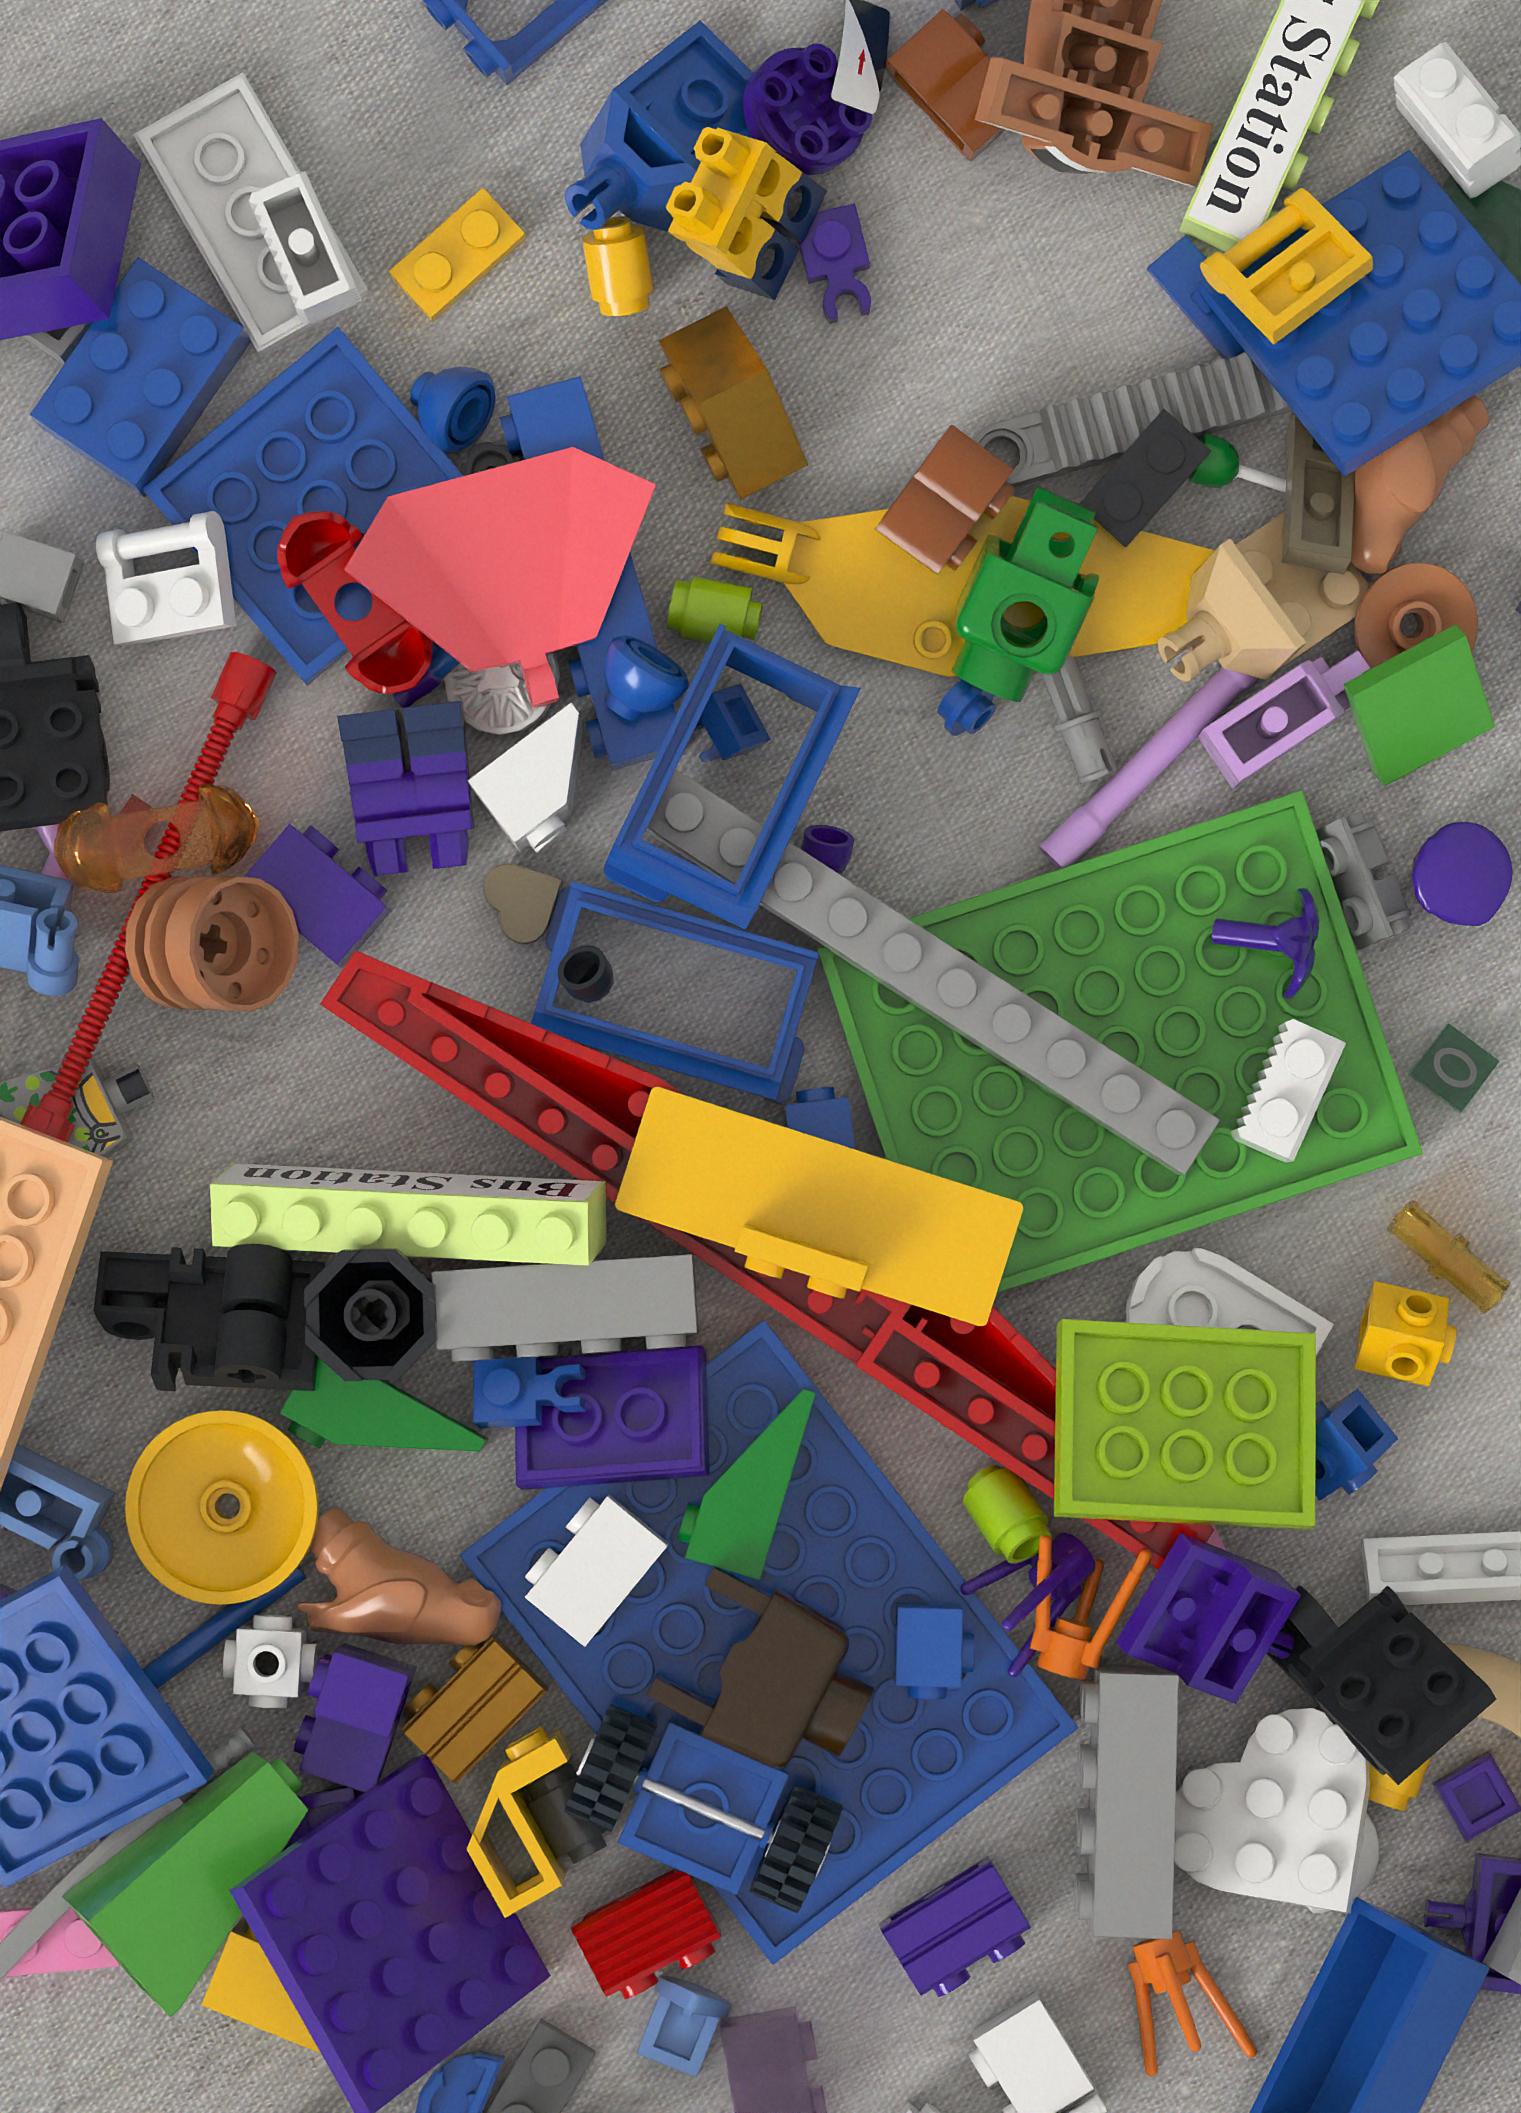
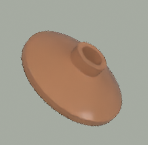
M1415 562L1396 566L1373 581L1362 596L1356 612L1354 627L1357 648L1370 668H1374L1417 645L1422 640L1430 638L1456 624L1466 635L1472 653L1478 633L1476 606L1467 587L1450 571L1428 563ZM1412 613L1417 620V627L1413 634L1405 637L1400 630V622L1405 615Z

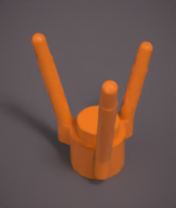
M1042 1535L1039 1539L1037 1585L1052 1572V1540L1048 1535ZM1143 1549L1139 1553L1093 1638L1094 1627L1087 1624L1104 1568V1562L1101 1559H1094L1095 1570L1084 1583L1073 1619L1057 1617L1055 1626L1050 1627L1051 1593L1036 1607L1035 1630L1030 1648L1041 1651L1037 1666L1056 1674L1086 1680L1089 1667H1099L1104 1647L1152 1558L1150 1550Z
M1179 1929L1172 1931V1939H1147L1132 1946L1137 1961L1131 1962L1127 1966L1135 1986L1145 2072L1148 2076H1155L1158 2072L1149 1983H1152L1155 1994L1168 1991L1189 2049L1193 2052L1201 2049V2041L1181 1987L1191 1982L1188 1969L1191 1970L1245 2055L1249 2058L1256 2056L1257 2049L1202 1963L1195 1941L1184 1943Z

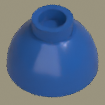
M470 367L448 368L437 374L429 371L425 372L415 381L410 393V401L413 406L418 408V419L424 433L433 444L446 453H456L472 445L486 429L495 407V386L491 376Z
M627 635L612 639L604 661V677L610 691L604 702L618 715L636 722L642 712L659 711L672 705L689 688L688 678L684 670L655 647Z

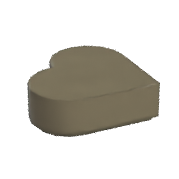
M502 864L496 866L488 873L484 880V895L491 907L500 912L499 922L502 931L510 940L518 944H530L544 936L550 923L562 879L515 864Z

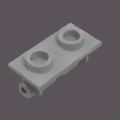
M1363 811L1347 817H1341L1317 829L1316 833L1349 932L1353 936L1357 949H1363L1385 938L1411 929L1406 917L1412 914L1410 909H1408L1395 874L1377 881L1374 880L1371 869L1389 862L1376 831L1374 821L1367 822Z

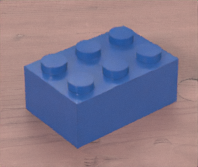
M137 257L115 289L110 318L91 324L30 413V416L41 429L145 498L147 494L142 488L163 472L239 361L251 340L242 326Z

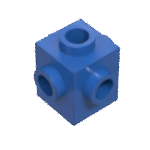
M1356 1389L1330 1408H1327L1322 1400L1316 1403L1315 1496L1319 1501L1340 1487L1348 1495L1359 1489L1378 1472L1373 1463L1398 1440V1437L1359 1389Z

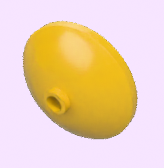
M228 1410L197 1413L173 1423L159 1433L138 1458L128 1482L125 1501L126 1524L131 1543L137 1556L151 1575L162 1585L182 1597L197 1602L218 1605L235 1604L260 1597L289 1578L299 1567L312 1544L319 1514L316 1481L306 1457L295 1442L281 1429L260 1417ZM227 1493L236 1496L240 1503V1510L233 1518L225 1517L219 1509V1501Z

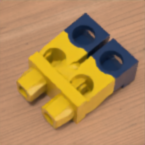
M718 127L717 129L703 128L693 148L696 158L701 163L691 183L685 181L681 185L676 186L666 205V209L674 218L668 232L677 239L685 241L692 251L717 268L715 274L727 285L775 300L799 251V248L785 237L801 242L804 241L827 190L777 154L766 142ZM795 191L802 194V201L795 216L789 219L787 204L791 194ZM766 248L775 250L771 268L764 276H761L760 260Z

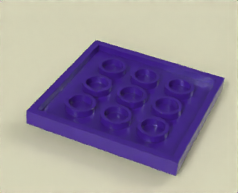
M425 1754L410 1759L229 1890L354 2113H376L551 1976L517 1914L513 1913L506 1918L503 1916L467 1851L472 1834L430 1758Z

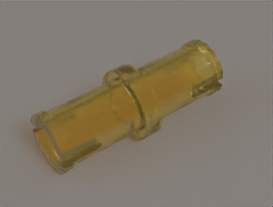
M1415 1200L1408 1202L1394 1217V1222L1389 1224L1387 1231L1391 1235L1394 1234L1428 1263L1427 1272L1435 1279L1439 1280L1444 1277L1478 1306V1309L1483 1314L1487 1313L1503 1297L1505 1293L1502 1291L1505 1292L1511 1283L1499 1276L1468 1249L1470 1242L1459 1233L1453 1236L1421 1209Z

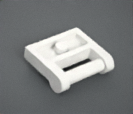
M209 511L195 514L190 518V522L129 534H126L121 529L102 532L97 536L96 552L101 565L105 568L114 645L130 646L236 626L225 528L217 512ZM195 547L198 550L199 564L135 576L133 558Z

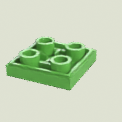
M1456 624L1430 638L1422 640L1410 649L1374 668L1366 670L1361 675L1343 684L1372 770L1383 786L1392 783L1495 727L1467 637Z

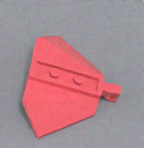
M570 447L387 497L344 570L471 672L496 667L503 668L519 663L532 709L557 703L560 697L546 656L596 639L656 484L575 447Z

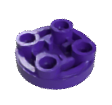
M816 43L806 48L784 49L767 58L749 77L743 95V113L751 137L766 142L777 154L806 175H818L829 172L848 159L858 148L864 132L871 126L872 114L831 98L838 66L837 59L830 48Z

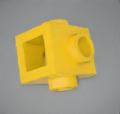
M1374 1281L1359 1323L1354 1369L1429 1387L1438 1362L1448 1364L1455 1345L1457 1327L1447 1325L1449 1298Z

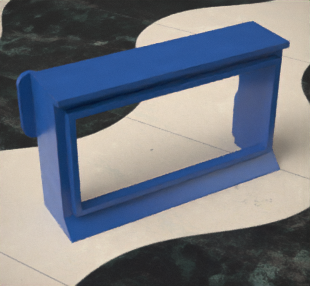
M720 624L604 865V874L608 880L651 901L662 902L667 899L669 894H672L746 930L763 898L861 688L839 685L725 630L726 626ZM725 665L784 693L789 699L817 712L736 885L642 840Z
M572 881L571 886H567L560 891L546 937L547 948L552 953L531 1024L587 1047L760 1096L764 1100L776 1104L786 1103L790 1099L805 1049L802 1040L796 1037V1032L819 952ZM581 909H587L797 970L769 1068L553 1006L560 984L558 967L563 957L570 950Z

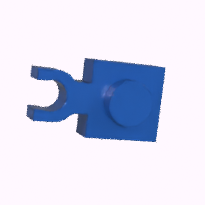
M536 1356L474 1360L473 1423L479 1429L542 1425V1406H555L563 1412H585L586 1402L580 1396L561 1397V1388L569 1380L586 1379V1370L580 1364L562 1365L554 1368L550 1373L542 1375V1362Z

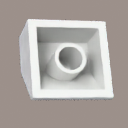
M572 703L568 704L468 780L476 796L520 853L530 846L533 847L536 853H540L568 831L563 821L572 814L583 734V724L579 712Z

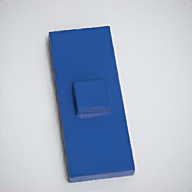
M1185 235L1150 264L1146 270L1222 358L1230 359L1236 357L1245 350L1201 296L1199 281L1205 277L1201 271L1200 263L1206 258Z

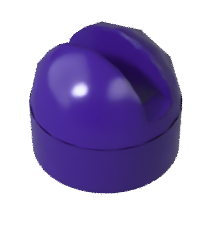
M813 825L804 830L801 850L840 874L845 870L851 859L854 837L849 832L834 826Z

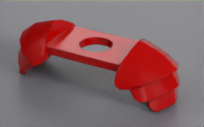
M310 511L294 516L284 529L277 547V560L286 586L291 589L299 584L303 585L353 656L345 665V668L354 679L360 681L369 690L377 693H399L415 688L431 664L432 643L429 637L405 620L370 590L372 606L364 618L350 621L342 618L336 611L334 599L337 591L348 583L361 584L344 570L356 550L354 546L362 539L360 530L340 514L330 511Z

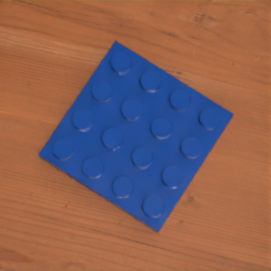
M1410 150L1322 204L1373 256V270L1273 345L1225 294L1218 293L1208 283L1206 278L1199 281L1201 296L1344 477L1521 365V284ZM1299 228L1241 273L1248 278L1309 232V230Z
M336 327L142 489L172 525L190 522V518L195 514L209 511L218 513L225 528L233 598L303 682L309 685L344 656L348 649L303 585L299 584L290 589L284 583L277 560V547L286 526L294 516L310 511H330L340 514L349 523L358 528L362 533L363 539L388 496L459 478L463 475L446 454L430 441L420 423L341 329ZM361 540L354 546L355 549H357ZM191 547L198 555V550L195 547ZM348 583L337 591L334 604L336 611L342 618L356 621L364 618L369 613L372 606V597L369 590L362 584Z
M67 1564L0 1600V1883L6 1888L207 1783L214 1771L212 1765Z

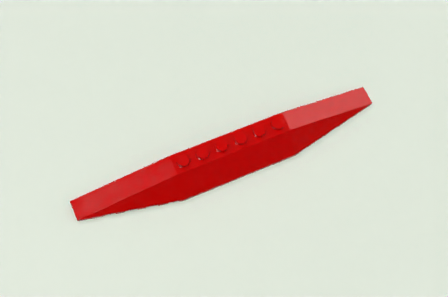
M359 951L353 953L320 1003L321 1006L579 1180L606 1181V1198L613 1203L616 1202L651 1090L654 1087H662L685 1095L656 1075ZM634 1216L669 1237L854 1362L856 1367L1054 1499L1056 1369L994 1306H992L987 1324L977 1326L862 1288L860 1292L847 1288L845 1297L842 1299L808 1288L809 1275L785 1268L782 1279L750 1270L744 1267L747 1256L734 1252V1247ZM1082 1518L1137 1556L1143 1549L1150 1550L1152 1558L1149 1564L1157 1570L1161 1567L1180 1533L1207 1542L1214 1532V1528L1207 1524Z

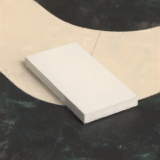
M243 72L133 134L260 356L328 318L326 317L312 324L301 321L249 204V199L253 192L297 174L300 170ZM329 223L362 299L370 293Z

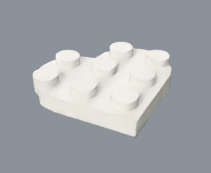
M1193 1248L1192 1251L1185 1252L1173 1251L1162 1257L1161 1255L1155 1258L1133 1282L1126 1303L1127 1318L1125 1322L1316 1333V1355L1334 1325L1229 1259L1202 1248Z
M1314 1708L1288 1709L1280 1714L1264 1717L1258 1723L1256 1731L1249 1738L1240 1762L1215 1763L1204 1769H1195L1185 1777L1183 1785L1176 1792L1175 1864L1180 1869L1186 1871L1196 1882L1226 1893L1351 1914L1371 1787L1370 1763L1351 1743L1343 1730L1337 1724L1334 1725L1322 1711Z

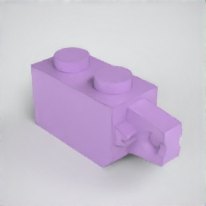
M1359 650L1332 668L1328 667L1322 657L1313 662L1308 659L1205 727L1198 735V739L1231 788L1234 789L1338 720L1345 713L1344 710L1350 707L1343 684L1370 669V666Z

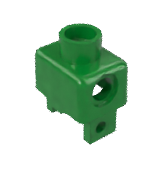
M1037 486L1012 543L991 534L987 535L956 607V631L960 637L965 639L951 670L956 676L988 693L1010 701L1021 702L1035 671L1051 675L1061 670L1093 603L1099 581V575L1095 573L1083 575L1078 572L1098 529V526L1091 524L1096 511ZM1059 532H1065L1070 535L1062 540L1052 537ZM1027 601L1035 603L1042 608L1045 615L1040 622L1032 627L1021 628L1013 626L1006 621L1003 613L1012 604Z

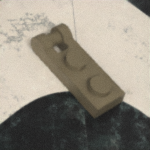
M1292 414L1285 438V450L1288 452L1282 563L1344 575L1352 556L1355 470L1344 477L1298 417Z

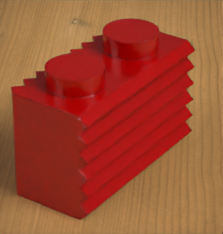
M676 1868L577 1918L571 1925L572 1933L583 1951L604 1995L608 1997L620 1990L624 2000L632 1998L657 1984L659 1981L654 1972L676 1960L681 1969L684 1970L713 1955L716 1951L711 1942L719 1939L722 1932L694 1876Z

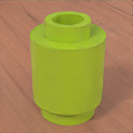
M693 576L692 581L676 579L666 628L680 631L681 638L710 644L719 625L723 624L726 626L725 630L743 639L756 640L763 603L752 601L753 588L698 576Z
M992 1465L980 1470L968 1481V1491L965 1493L962 1503L994 1553L1004 1555L1011 1564L1023 1562L1039 1553L1040 1537L1048 1535L1051 1538L1052 1536L1047 1528L1049 1518L1023 1478L1006 1467L1000 1468L998 1465Z

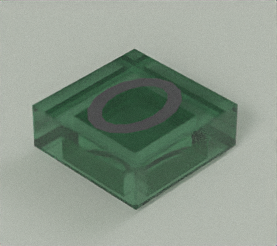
M1447 1023L1408 1075L1455 1111L1461 1113L1500 1061L1451 1024Z

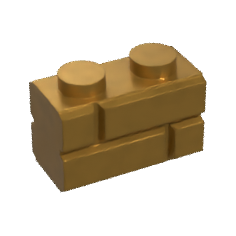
M495 1634L485 1644L481 1642L477 1645H465L448 1663L457 1673L440 1690L429 1682L403 1708L411 1717L401 1729L403 1733L455 1784L549 1689Z

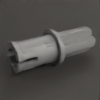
M1068 656L1059 672L1051 675L1043 674L1061 723L1054 726L1055 731H1062L1081 785L1119 771L1109 749L1099 720V716L1104 715L1102 709L1094 711L1076 660L1072 656Z

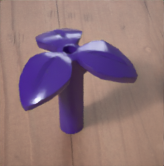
M1307 888L1297 889L1302 904L1301 916L1283 921L1278 926L1216 918L1212 930L1213 944L1283 952L1288 958L1293 960L1294 970L1289 987L1282 995V997L1288 999L1295 996L1303 987L1311 974L1315 962L1316 952L1314 943L1318 939L1319 916L1315 901Z

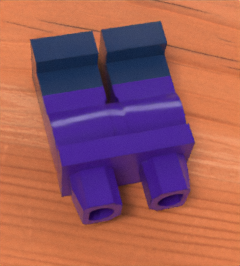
M463 701L403 708L411 764L410 770H406L398 709L337 716L348 773L357 843L365 842L367 857L374 876L409 872L404 837L429 834L433 869L467 865L469 849L468 830L474 829L475 826L471 786L468 782L470 775Z

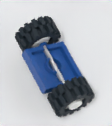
M610 1703L595 1739H591L576 1773L579 1777L564 1812L612 1832L632 1785H635L633 1792L637 1793L638 1796L619 1837V1844L735 1895H738L757 1848H765L749 1893L798 1913L827 1855L843 1805L795 1784L774 1827V1824L770 1823L769 1820L789 1773L779 1768L774 1769L707 1740L701 1737L699 1733L672 1721L667 1726L650 1768L646 1769L643 1767L641 1773H638L658 1724Z

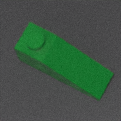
M319 1356L315 1391L292 1390L280 1411V1414L292 1420L287 1429L290 1433L320 1449L325 1440H328L335 1445L480 1452L489 1440L484 1435L386 1380L344 1381Z
M802 1388L704 1493L701 1506L691 1503L687 1504L677 1538L679 1541L689 1543L685 1558L760 1580L816 1392Z

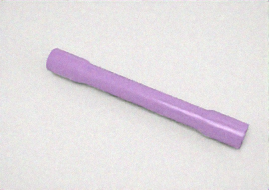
M1221 665V668L1085 805L1078 807L1039 846L1042 853L1058 869L1076 864L1104 836L1107 827L1192 743L1201 731L1242 691L1252 687L1260 678L1227 670Z

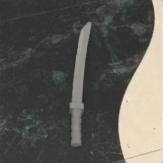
M242 1726L231 1733L228 1739L225 1738L213 1750L204 1755L214 1768L207 1783L111 1832L0 1942V1981L68 1911L70 1906L62 1898L65 1893L196 1794L195 1792L206 1787L212 1782L211 1780L214 1777L216 1779L227 1770L228 1766H232L240 1760L241 1756L249 1753L257 1746L253 1738Z

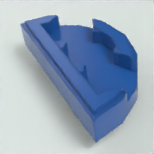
M485 2051L454 2056L436 2068L419 2093L415 2113H482L505 2056Z

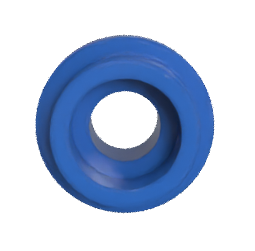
M961 679L949 690L938 707V714L945 720V729L953 736H957L965 731L970 734L979 731L995 712L996 705L992 703L995 695Z

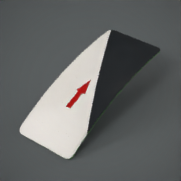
M845 0L842 42L831 98L870 114H874L877 109L886 65L890 13L887 9L864 0Z

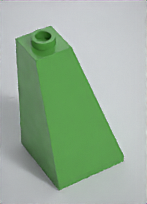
M251 1752L62 1896L140 1989L169 2017L173 2016L182 2007L242 1914L229 1890L279 1855L308 1812L307 1807L295 1794L303 1787V1784L279 1757L269 1763L255 1752Z

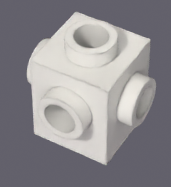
M256 1614L253 1616V1625L244 1624L237 1629L236 1640L226 1639L223 1657V1677L234 1679L233 1694L249 1695L248 1706L287 1708L288 1697L298 1698L305 1692V1682L311 1683L317 1666V1644H307L308 1628L292 1627V1616ZM269 1651L276 1655L279 1667L275 1674L264 1675L258 1671L256 1658L260 1652Z

